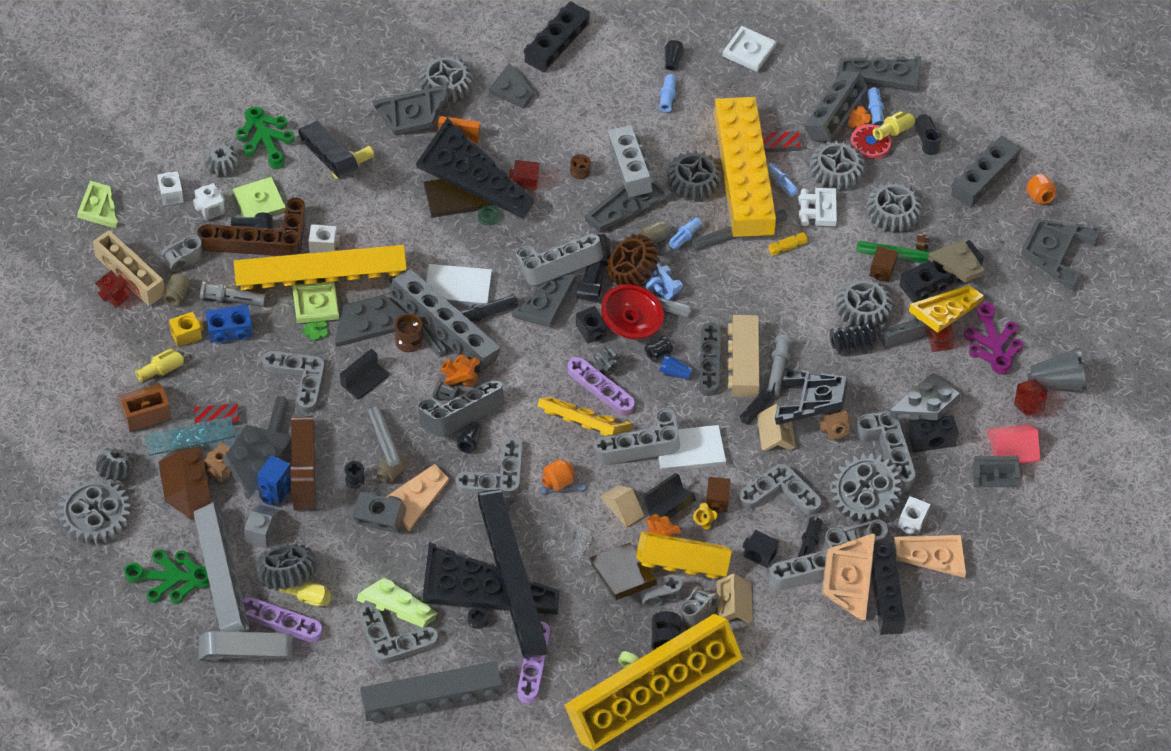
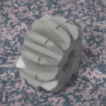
M226 142L223 145L216 143L215 147L209 145L208 151H205L204 165L210 174L215 173L218 177L220 173H223L226 177L227 172L233 174L234 168H238L239 155L233 145L228 146Z

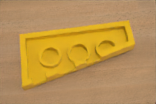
M968 285L910 304L909 312L938 333L981 304L984 295Z
M550 396L539 398L537 405L543 408L547 414H558L563 416L562 419L565 421L582 423L581 426L583 428L600 430V434L604 436L630 432L633 423L628 421L621 424L615 422L616 417L609 415L595 416V411L587 408H578L576 410L575 404Z

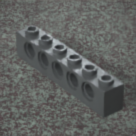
M409 269L392 280L388 294L407 309L409 313L417 315L424 326L459 356L464 355L469 360L475 357L479 359L480 363L474 367L478 373L496 361L501 347L414 271Z

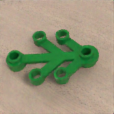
M260 107L248 108L245 111L246 123L243 128H239L236 131L237 140L240 142L247 141L249 139V132L254 125L257 131L250 143H246L243 146L244 154L248 157L254 156L256 148L262 140L269 153V166L272 169H281L285 165V158L283 154L276 150L271 138L283 141L285 144H292L295 140L294 133L290 130L280 132L265 127L264 123L274 125L277 129L283 130L287 127V118L284 116L275 118L266 115Z
M161 549L153 552V561L156 564H161L167 571L142 570L141 565L138 563H129L124 569L125 578L131 583H136L141 579L165 580L156 588H151L147 591V599L151 603L160 601L161 595L180 581L187 583L181 588L170 592L169 597L173 604H180L184 596L196 587L205 588L210 585L206 567H197L188 557V553L183 550L175 554V561L178 565H184L189 572H181L166 557L165 551ZM157 555H163L161 559L155 558ZM179 556L186 557L184 560L178 559ZM132 573L138 574L136 576H130ZM200 576L205 577V579L199 580L198 578ZM153 593L158 594L155 598L150 597ZM176 594L180 595L178 599H174L173 596Z

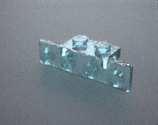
M225 417L147 434L144 438L148 455L153 456L235 437L231 417Z

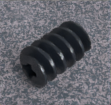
M865 323L861 327L855 325L853 329L851 326H847L845 330L839 327L837 331L831 328L829 333L832 348L836 349L838 355H841L842 348L845 349L846 353H849L850 347L853 348L854 352H857L858 346H861L862 350L866 351L867 344H869L871 350H874L876 343L874 323H871L870 326Z

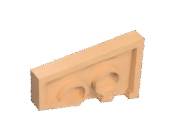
M434 464L386 496V498H389V496L398 497L404 503L407 510L402 524L409 532H411L419 518L425 514L429 505L435 501L448 484L449 478Z
M961 535L894 537L896 561L965 578L966 570Z

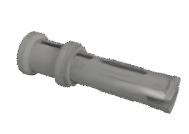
M203 281L200 300L205 298L218 300V303L226 300L264 307L266 293L226 288L224 284L219 286L207 284L206 281Z
M787 335L776 336V348L771 355L773 365L766 391H769L772 395L774 389V397L780 395L785 365L790 361L791 355L789 352L790 348L794 345V340Z

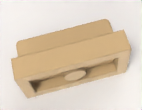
M775 404L757 415L763 451H768L777 445L786 450L796 448L792 422L776 425L775 413L777 406H780L779 404Z
M735 573L718 580L717 594H719L717 615L728 621L738 617L747 623L752 622L751 583Z

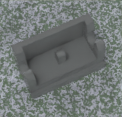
M914 316L913 320L885 328V324L880 325L877 335L884 348L889 349L923 338L927 324L919 321Z
M975 456L972 465L974 487H1018V477H1020L1019 457Z

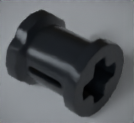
M664 335L657 342L646 345L644 348L652 362H656L665 353L670 354L673 352L671 342Z
M351 461L345 466V482L350 488L357 489L365 483L363 475L365 470L361 462Z

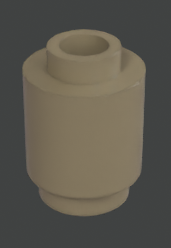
M655 221L640 229L639 234L649 237L655 244L666 240L667 236L670 235V231L664 221Z
M174 274L170 277L163 292V299L167 304L178 306L183 302L191 285L185 275Z
M397 451L400 460L398 466L390 467L385 457L375 468L376 476L380 481L392 483L406 468L407 459L402 453Z

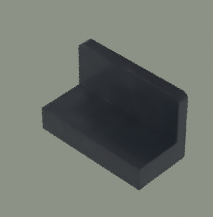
M370 349L340 373V384L356 399H360L386 379L389 373L378 364L377 353Z
M674 473L643 495L650 516L657 514L659 517L667 516L669 519L696 501L694 493L683 487L680 476L677 473Z

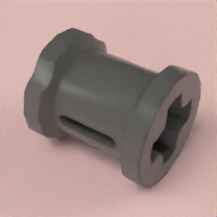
M439 380L433 392V399L437 400L440 398L449 402L459 397L461 389L457 386L453 388L445 385L443 381Z

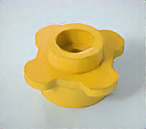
M707 503L700 504V508L693 515L694 521L702 525L704 529H710L711 523L718 517L717 512L712 511Z

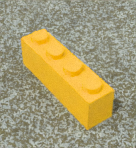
M641 531L636 558L642 562L641 565L654 568L655 565H661L663 569L668 571H676L678 568L684 569V572L687 574L697 575L698 572L706 573L705 576L719 579V576H727L732 550L723 545Z

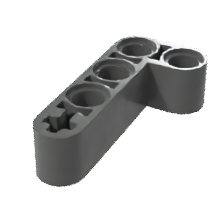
M497 380L488 381L444 405L433 399L422 400L418 403L421 426L435 436L444 437L486 416L505 404L502 383Z

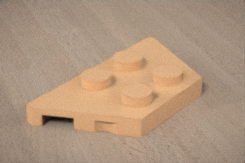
M869 534L829 548L826 554L822 594L863 621L866 620L875 534Z

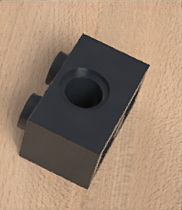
M950 415L943 416L939 420L923 419L911 421L908 436L913 452L916 453L956 447L959 432L954 416Z

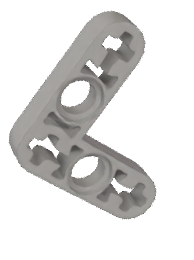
M278 351L265 353L262 361L266 371L302 376L297 397L298 408L304 413L314 411L317 407L325 371L323 359L317 356ZM271 359H275L273 364H269V362H271ZM296 361L299 363V366L290 368L288 364ZM314 364H317V365H318V367H316V369H312V367L314 366ZM310 381L317 384L314 388H307L305 386ZM307 395H310V402L308 405H304Z
M508 438L503 442L500 474L461 472L455 479L456 489L465 494H478L479 492L501 489L503 496L517 494L520 486L521 441L517 438ZM510 446H515L514 456H510ZM512 463L515 464L517 468L513 471H509L505 468V466L507 464ZM508 477H512L511 488H507ZM464 480H468L467 485H463ZM475 480H478V487H475ZM484 481H491L494 485L490 488H485L481 484Z
M784 464L774 466L744 487L739 493V504L746 509L756 507L780 489L806 514L814 515L818 513L821 506L820 497L790 467ZM778 472H779L780 474L785 473V477L779 476V477L777 478ZM767 483L771 488L769 490H762L759 485ZM798 486L802 491L800 493H793L790 488ZM745 495L747 497L753 495L752 501L750 499L745 500ZM807 501L809 503L815 502V506H807Z
M365 604L360 608V622L372 652L380 663H390L430 650L438 643V633L432 627H423L391 638L380 610L376 609V605ZM366 612L373 614L374 623L371 624L369 617L366 616ZM381 630L383 635L380 638H374L371 636V632ZM424 635L431 637V641L424 639ZM415 638H417L418 641H419V645H418V646L416 645V639H415ZM404 641L411 642L413 646L410 649L405 650L400 647V644ZM393 645H396L397 653H395V649H393ZM381 649H385L386 651H388V655L384 656V654L381 653Z

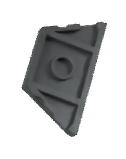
M446 84L372 101V103L395 135L435 126L448 96L449 87Z
M385 295L345 304L341 311L335 345L338 347L395 332L396 319L406 313Z
M932 373L890 409V418L897 419L898 414H910V419L939 420L960 401V393L939 376Z
M246 425L223 457V460L227 467L231 469L236 482L240 481L246 491L244 495L247 499L253 495L258 487V472L270 455L276 458L279 457L292 438L291 436Z

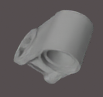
M189 235L165 247L161 256L170 263V268L173 272H178L202 259L204 252L201 239L196 235Z
M873 520L842 528V531L845 532L849 542L872 534L871 528L875 525L879 531L874 539L876 541L887 535L888 528L884 521Z
M674 574L657 577L656 586L640 591L643 606L646 608L651 607V605L656 607L662 604L674 603L683 596L682 579Z
M696 586L687 600L681 605L684 626L690 629L708 618L718 606L719 594L708 593L702 587Z

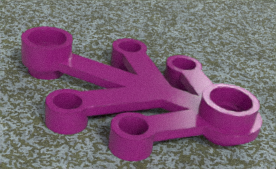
M981 303L978 307L977 316L983 320L988 337L980 334L973 327H967L964 330L963 336L966 340H975L991 349L994 355L982 350V347L978 344L970 346L969 355L973 358L980 357L991 363V368L994 372L1007 374L1012 369L1011 359L1016 352L1022 350L1023 342L1020 339H1013L1010 343V348L1004 354L1001 348L1011 335L1017 333L1018 325L1012 321L1007 322L1005 329L998 337L992 320L995 308L990 303ZM973 349H976V350H978L979 352L975 353V352H973L972 350H973Z

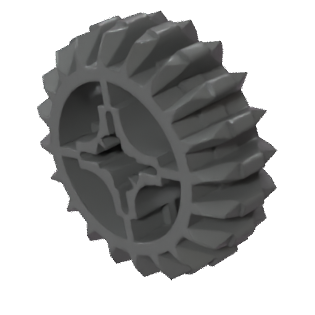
M697 150L694 153L687 151L686 155L680 153L678 157H674L667 171L668 184L671 186L672 192L677 191L678 197L684 194L685 200L688 197H692L693 201H695L696 197H699L702 201L704 195L710 199V196L716 194L717 189H720L723 178L721 165H718V160H713L712 154L706 156L705 152L699 154Z
M296 543L294 545H279L277 548H271L270 551H265L263 555L259 556V560L256 562V574L259 582L262 583V586L268 587V589L275 588L276 591L302 586L303 583L310 582V579L315 577L314 574L317 572V561L314 552L309 547H305V545L298 546Z

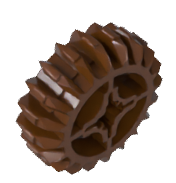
M632 234L631 237L625 236L624 241H619V245L613 247L614 251L609 253L610 259L606 261L608 264L606 268L609 273L608 275L618 286L633 284L642 287L643 282H648V278L654 276V270H658L656 264L661 262L659 259L661 254L652 239L641 234Z

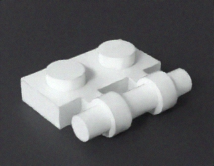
M815 188V194H809L808 189H801L800 196L798 197V202L801 205V210H799L801 225L808 226L809 220L815 219V225L836 226V188ZM815 204V209H809V205Z

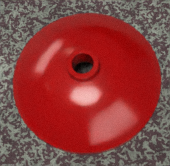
M623 284L612 288L606 293L601 304V314L606 325L613 332L627 339L641 340L653 336L658 332L664 320V311L659 299L652 292L638 285Z

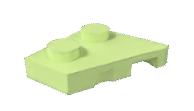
M90 181L77 218L116 228L118 221L115 217V207L112 201L110 186Z

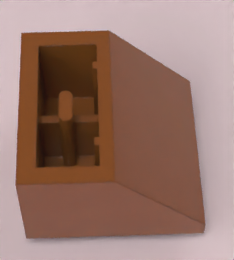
M159 383L117 395L129 432L172 420L170 404L163 387Z

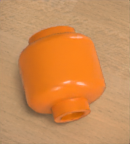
M1044 174L1033 176L1026 186L1027 194L1035 203L1040 205L1050 203L1055 198L1057 192L1056 185Z
M557 459L543 468L542 483L547 489L551 488L558 492L573 483L575 470L567 460Z

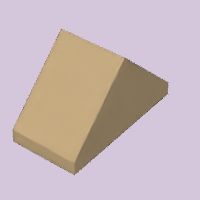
M618 485L601 495L602 500L626 528L644 518L643 511L632 488Z

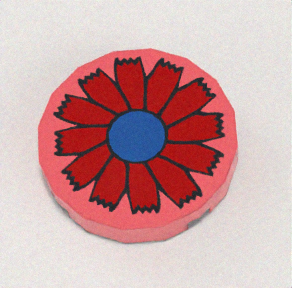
M862 125L852 133L851 144L853 149L858 148L859 153L863 154V159H880L890 151L892 141L890 135L882 140H877L873 136V129L879 127L878 125Z

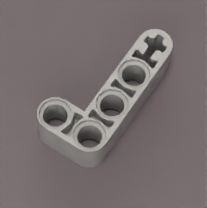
M594 234L581 237L538 255L532 246H522L516 251L520 271L530 285H538L600 261L604 256L600 239Z
M670 408L660 409L656 413L657 428L598 438L594 443L597 461L603 465H610L676 453L680 449V439L674 411Z
M890 411L862 415L857 422V438L863 442L880 441L885 460L889 459L891 465L896 466V472H899L901 476L899 480L902 481L903 486L899 488L902 492H909L913 487L915 470L898 417L897 419L890 418Z
M831 528L826 532L824 551L773 564L770 568L768 579L770 587L779 591L823 580L825 567L818 565L825 566L827 549L848 542L845 533L839 528Z
M205 632L199 637V660L207 661L211 659L218 661L222 658L291 659L293 658L292 634Z

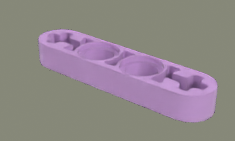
M579 357L570 359L567 371L573 379L618 414L626 416L634 411L635 402L632 396L584 359ZM573 366H575V367L581 366V370L578 369V368L574 370V369H573ZM595 377L599 381L596 384H591L587 379ZM610 389L615 394L606 396L603 394V391ZM621 403H622V404L629 403L628 407H627V406L621 407Z
M252 597L243 599L244 608H249L250 605L253 606V609H250L249 612L245 610L247 620L282 633L292 634L293 637L307 642H316L322 636L321 624L314 619ZM268 612H273L276 614V618L266 620L264 615ZM288 620H295L297 622V625L293 628H288L284 624ZM312 627L316 629V632L308 634V630H311Z
M540 621L548 648L550 627L545 622ZM546 655L523 659L518 684V698L520 701L532 703L537 699ZM534 668L538 671V674L531 677L526 674V670ZM527 682L532 683L529 695H525Z

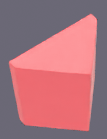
M1025 424L987 430L994 456H1018L1019 464L1040 461L1038 429L1032 425Z

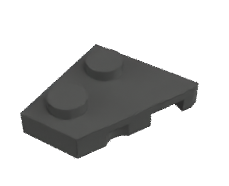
M509 63L489 88L490 94L522 109L526 107L534 96L532 88Z

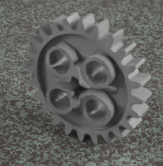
M863 453L860 460L856 456H853L852 463L846 460V468L838 467L841 474L834 473L837 481L831 482L835 489L830 491L832 496H835L832 498L834 504H837L836 507L839 511L843 510L842 513L845 517L850 514L852 521L858 517L860 523L864 521V518H867L870 522L874 516L880 520L881 513L888 516V508L895 510L892 503L900 502L896 495H902V490L899 487L903 486V484L899 480L901 476L899 472H896V466L891 465L889 459L883 462L882 455L875 459L873 453L870 454L869 459H866ZM870 471L867 476H861L863 472ZM886 483L884 488H877L880 484ZM856 488L852 493H847L848 489ZM866 500H873L869 505H863Z
M92 478L89 484L85 480H82V486L75 483L74 491L67 489L68 496H61L62 502L58 503L59 510L57 512L60 526H63L64 533L69 532L70 538L76 536L77 542L84 538L86 544H89L90 540H94V543L97 545L99 539H102L105 543L108 536L115 539L114 532L122 533L121 526H128L127 520L131 519L129 496H126L125 490L120 491L119 484L113 486L112 480L104 484L103 478L98 483H95L94 478Z

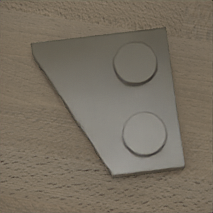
M964 240L928 254L929 261L933 263L935 260L944 266V270L955 274L957 278L964 282L984 275L985 270Z

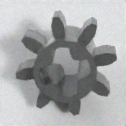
M611 347L608 350L601 348L594 355L596 362L593 365L602 374L605 372L611 374L620 365L618 362L620 355Z

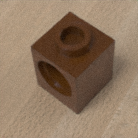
M878 246L871 264L869 276L874 277L878 281L884 280L889 282L896 264L898 251Z
M708 478L706 503L712 511L717 513L728 511L731 479Z

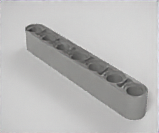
M213 502L195 510L194 517L219 627L224 632H246L249 630V625L223 514L219 505Z

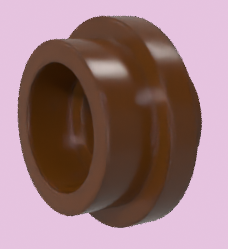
M926 231L917 234L916 249L924 251V248H929L930 236H926Z

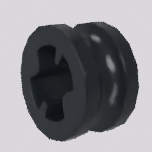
M482 607L472 608L468 612L469 625L474 629L484 628L488 624V612ZM475 615H480L481 621H476Z

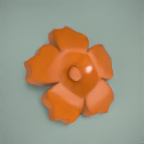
M858 106L857 112L853 109L848 116L851 118L848 120V126L853 129L855 126L858 128L869 124V121L872 119L871 114H865L866 109L863 106Z

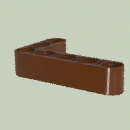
M293 197L287 201L282 230L212 224L202 225L198 228L197 234L201 239L203 250L268 256L297 255L301 251L306 219L305 202L298 197Z
M313 416L291 417V487L293 509L314 510L316 509Z

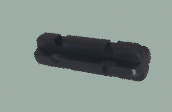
M762 390L757 395L758 397L740 415L742 423L749 425L766 406L765 404L772 399L769 391Z

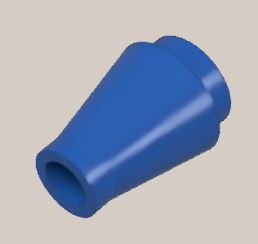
M665 355L659 369L660 372L664 373L663 375L684 378L688 380L692 370L691 367H688L672 355L670 357Z

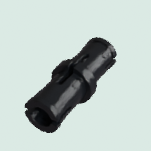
M815 517L809 518L806 532L802 535V545L798 557L805 556V554H813L815 545L819 542L818 535L823 523L820 518L817 517L815 523Z

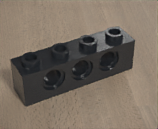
M572 1L565 7L563 6L559 10L558 15L554 19L549 20L545 29L538 32L532 43L526 45L524 49V62L544 73L589 25L590 11Z
M970 240L966 241V244L982 266L984 256ZM928 260L902 273L899 286L914 303L918 300L927 299L930 294L936 291L941 292L952 283L957 284L962 280L957 278L955 274L944 270V266L935 260L933 263Z
M893 543L874 544L871 580L880 635L903 634L906 620Z

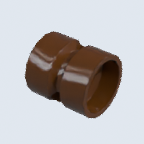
M403 314L395 321L396 346L401 351L407 353L417 351L423 343L422 321L415 314Z

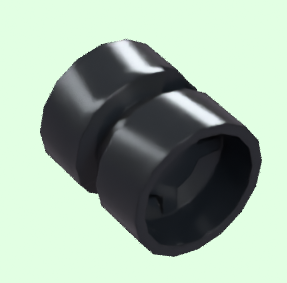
M662 611L652 616L651 647L653 650L680 635V615L670 611Z

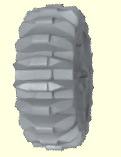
M446 54L443 58L437 55L436 60L430 58L429 63L425 62L420 70L419 83L421 90L448 85L449 93L445 100L446 104L449 100L455 103L456 98L462 100L471 91L473 82L472 70L467 62L462 61V58L456 60L454 55L451 58L447 57Z
M837 140L833 144L829 141L826 145L821 144L819 148H815L810 159L812 177H815L816 183L822 182V188L829 185V188L837 187L838 192L841 187L847 190L849 186L854 187L856 182L859 183L864 175L865 160H863V154L859 153L858 148L853 149L852 144L846 145L845 141L842 144L838 143Z
M897 181L894 184L887 182L885 186L880 183L878 188L872 190L866 203L867 214L871 222H876V227L882 225L884 231L887 228H891L892 233L895 229H898L901 233L903 227L909 230L911 226H915L917 221H919L922 212V201L918 197V192H912V186L906 188L905 183L898 185ZM883 201L884 204L880 207L879 203ZM909 207L910 210L905 212V208Z
M862 277L861 281L854 278L853 282L847 281L845 286L840 288V292H838L836 297V309H838V315L842 316V322L848 320L849 326L853 324L862 326L865 323L870 326L871 323H874L876 327V324L880 326L889 319L892 313L893 299L891 298V292L887 291L886 286H881L880 281L874 283L872 278L869 281H866L864 277Z

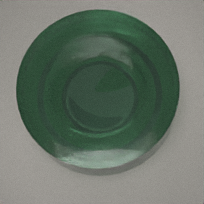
M483 206L479 209L478 220L481 224L491 226L498 221L499 213L495 207Z

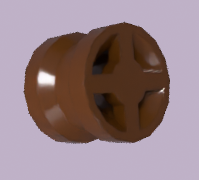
M584 154L574 155L570 161V174L576 179L587 178L590 175V158Z

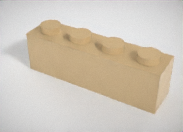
M733 315L732 323H728V336H732V340H728V353H732V358H728V371H732V376H728V388L732 389V396L758 397L759 319L756 315Z

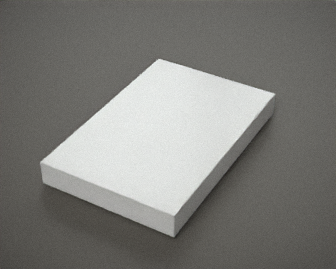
M429 264L426 283L452 305L472 306L477 304L479 306L488 303L492 269Z
M719 425L678 429L680 449L673 454L658 456L661 472L726 465Z

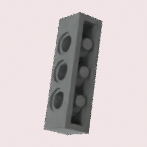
M841 72L804 125L811 140H833L868 88L860 72Z
M1002 135L996 141L993 140L984 153L981 152L972 165L969 164L963 174L953 180L951 196L971 208L1019 160L1021 147Z

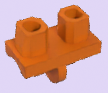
M460 355L454 362L450 359L444 361L440 369L447 376L444 383L450 386L461 382L466 387L474 386L478 380V374L474 371V367L480 363V360L476 357L469 360L466 356Z
M654 514L645 519L648 527L646 532L675 537L673 533L678 534L681 532L679 526L672 525L667 516L659 517V515Z

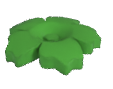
M317 321V324L316 322H308L306 327L302 328V333L309 337L310 341L320 340V337L326 338L328 335L327 323L325 321Z

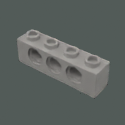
M632 125L609 130L610 146L628 198L652 192L651 183H654L652 171H648L650 170L648 159L643 158L645 157L643 145H638L641 144L638 132L634 133Z

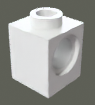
M178 171L157 175L163 206L183 203Z
M311 225L309 236L310 253L335 251L336 247H340V235H337L336 226Z
M910 496L901 513L898 528L907 534L919 535L928 516L930 504Z

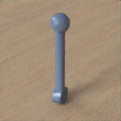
M579 483L577 486L565 487L558 492L574 490L583 492L586 490V485ZM542 487L540 489L542 495H547L548 493L556 492L551 488L547 489L546 487Z

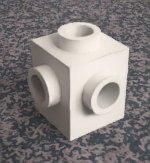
M214 183L194 190L195 199L193 203L195 209L201 211L206 221L225 214L224 195L221 190H217Z

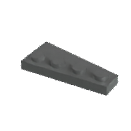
M904 56L885 60V57H877L875 60H867L866 57L840 58L837 77L841 72H860L866 83L916 91L922 56H915L914 59H905Z

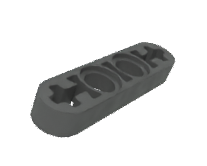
M712 322L704 324L701 330L699 390L706 396L715 395L719 388L721 330L717 324ZM710 330L713 331V339H712V340H708V339H709V333H708V331H710ZM708 347L714 348L716 352L713 354H708L704 350ZM706 365H712L715 367V370L709 372L706 371L704 367ZM707 378H711V388H707Z

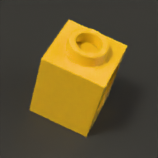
M193 312L169 320L170 332L177 347L202 339L201 331L204 330L201 319H196Z

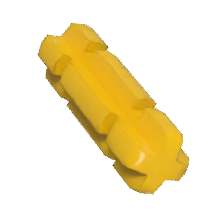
M804 232L796 234V237L793 235L779 240V243L769 244L768 250L774 256L780 254V251L785 252L796 248L798 244L800 246L807 244L808 238Z

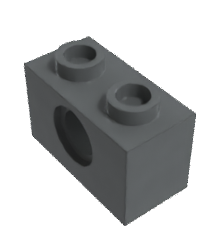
M360 492L352 517L359 525L399 533L407 508L398 497L389 496V498L381 497L380 494L375 492H368V494ZM379 508H385L382 513L376 514Z

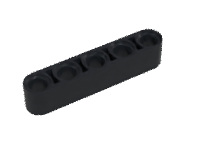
M319 121L298 129L301 140L305 141L303 142L304 145L338 178L358 170V164L353 154Z

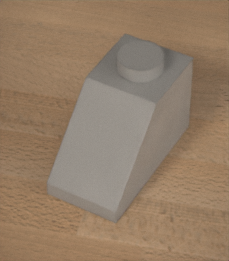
M263 505L253 509L244 528L245 542L267 548L281 510Z

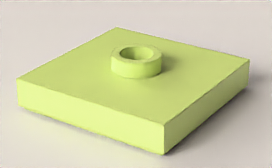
M272 177L232 189L243 217H255L260 212L269 213L272 216L285 212V205Z
M335 281L292 285L297 323L339 319Z

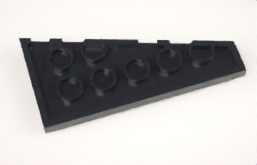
M448 117L416 162L418 169L524 219L534 204L533 198L517 183H514L505 171L500 170L495 165V162L474 142H471L461 129H457Z
M429 542L422 603L509 610L497 567L471 557L464 558L455 555L454 551L439 549L436 547V544ZM535 581L529 582L537 613L558 615L560 591Z

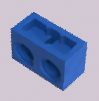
M248 304L206 311L210 343H224L227 340H244L248 337H253Z
M270 455L257 474L259 498L264 503L279 507L292 488L290 464Z

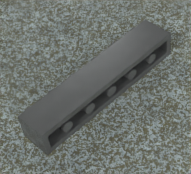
M494 661L360 687V694L366 722H380L388 717L402 718L409 713H426L434 708L448 709L455 704L463 703L468 705L476 700H493L502 695V682L497 662Z

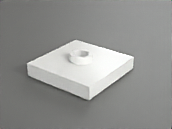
M741 26L724 49L722 56L758 72L776 47L777 41Z

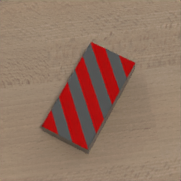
M799 131L761 132L765 152L801 151Z
M238 404L194 407L195 428L204 429L239 425Z

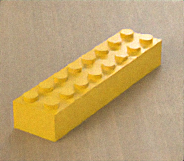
M756 97L715 99L714 119L733 237L774 235L776 215Z
M404 245L233 260L236 286H240L241 290L254 289L253 285L262 284V288L275 287V283L283 282V286L296 285V281L304 280V284L317 283V279L325 278V282L339 281L338 277L346 276L347 280L360 279V275L367 274L368 278L381 277V273L387 272L389 276H399L402 274V271H406Z
M713 614L564 704L580 743L594 751L742 660L743 656L728 620Z

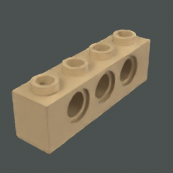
M110 230L93 241L95 257L148 306H151L164 296V280Z

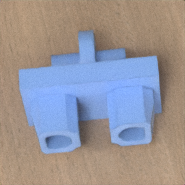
M658 263L656 264L658 270H654V276L648 278L646 289L650 292L656 291L662 298L672 301L674 295L681 292L683 284L680 280H672L670 278L672 273L667 265L661 266Z

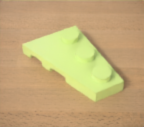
M382 578L361 591L357 597V601L364 603L367 600L377 604L376 609L381 611L388 609L396 612L398 618L422 628L433 622L437 616V612L431 609L429 605L422 603L409 592L404 591L386 578Z

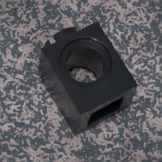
M595 306L576 313V327L587 344L593 341L598 342L606 336L607 325Z
M755 529L752 536H747L742 548L745 549L744 557L768 568L778 552L779 541Z

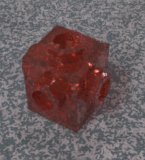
M112 270L95 283L100 290L97 294L104 302L109 300L115 308L132 296L126 287L128 282L121 274L116 276Z
M1036 379L1017 385L1014 405L1026 416L1043 412L1048 390Z

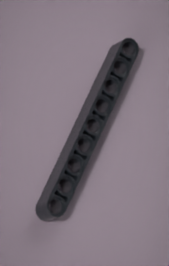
M501 489L479 492L478 503L522 656L524 659L547 655L545 636Z

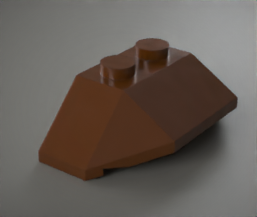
M200 442L177 445L158 462L165 502L186 515L190 520L195 519V510L211 504Z

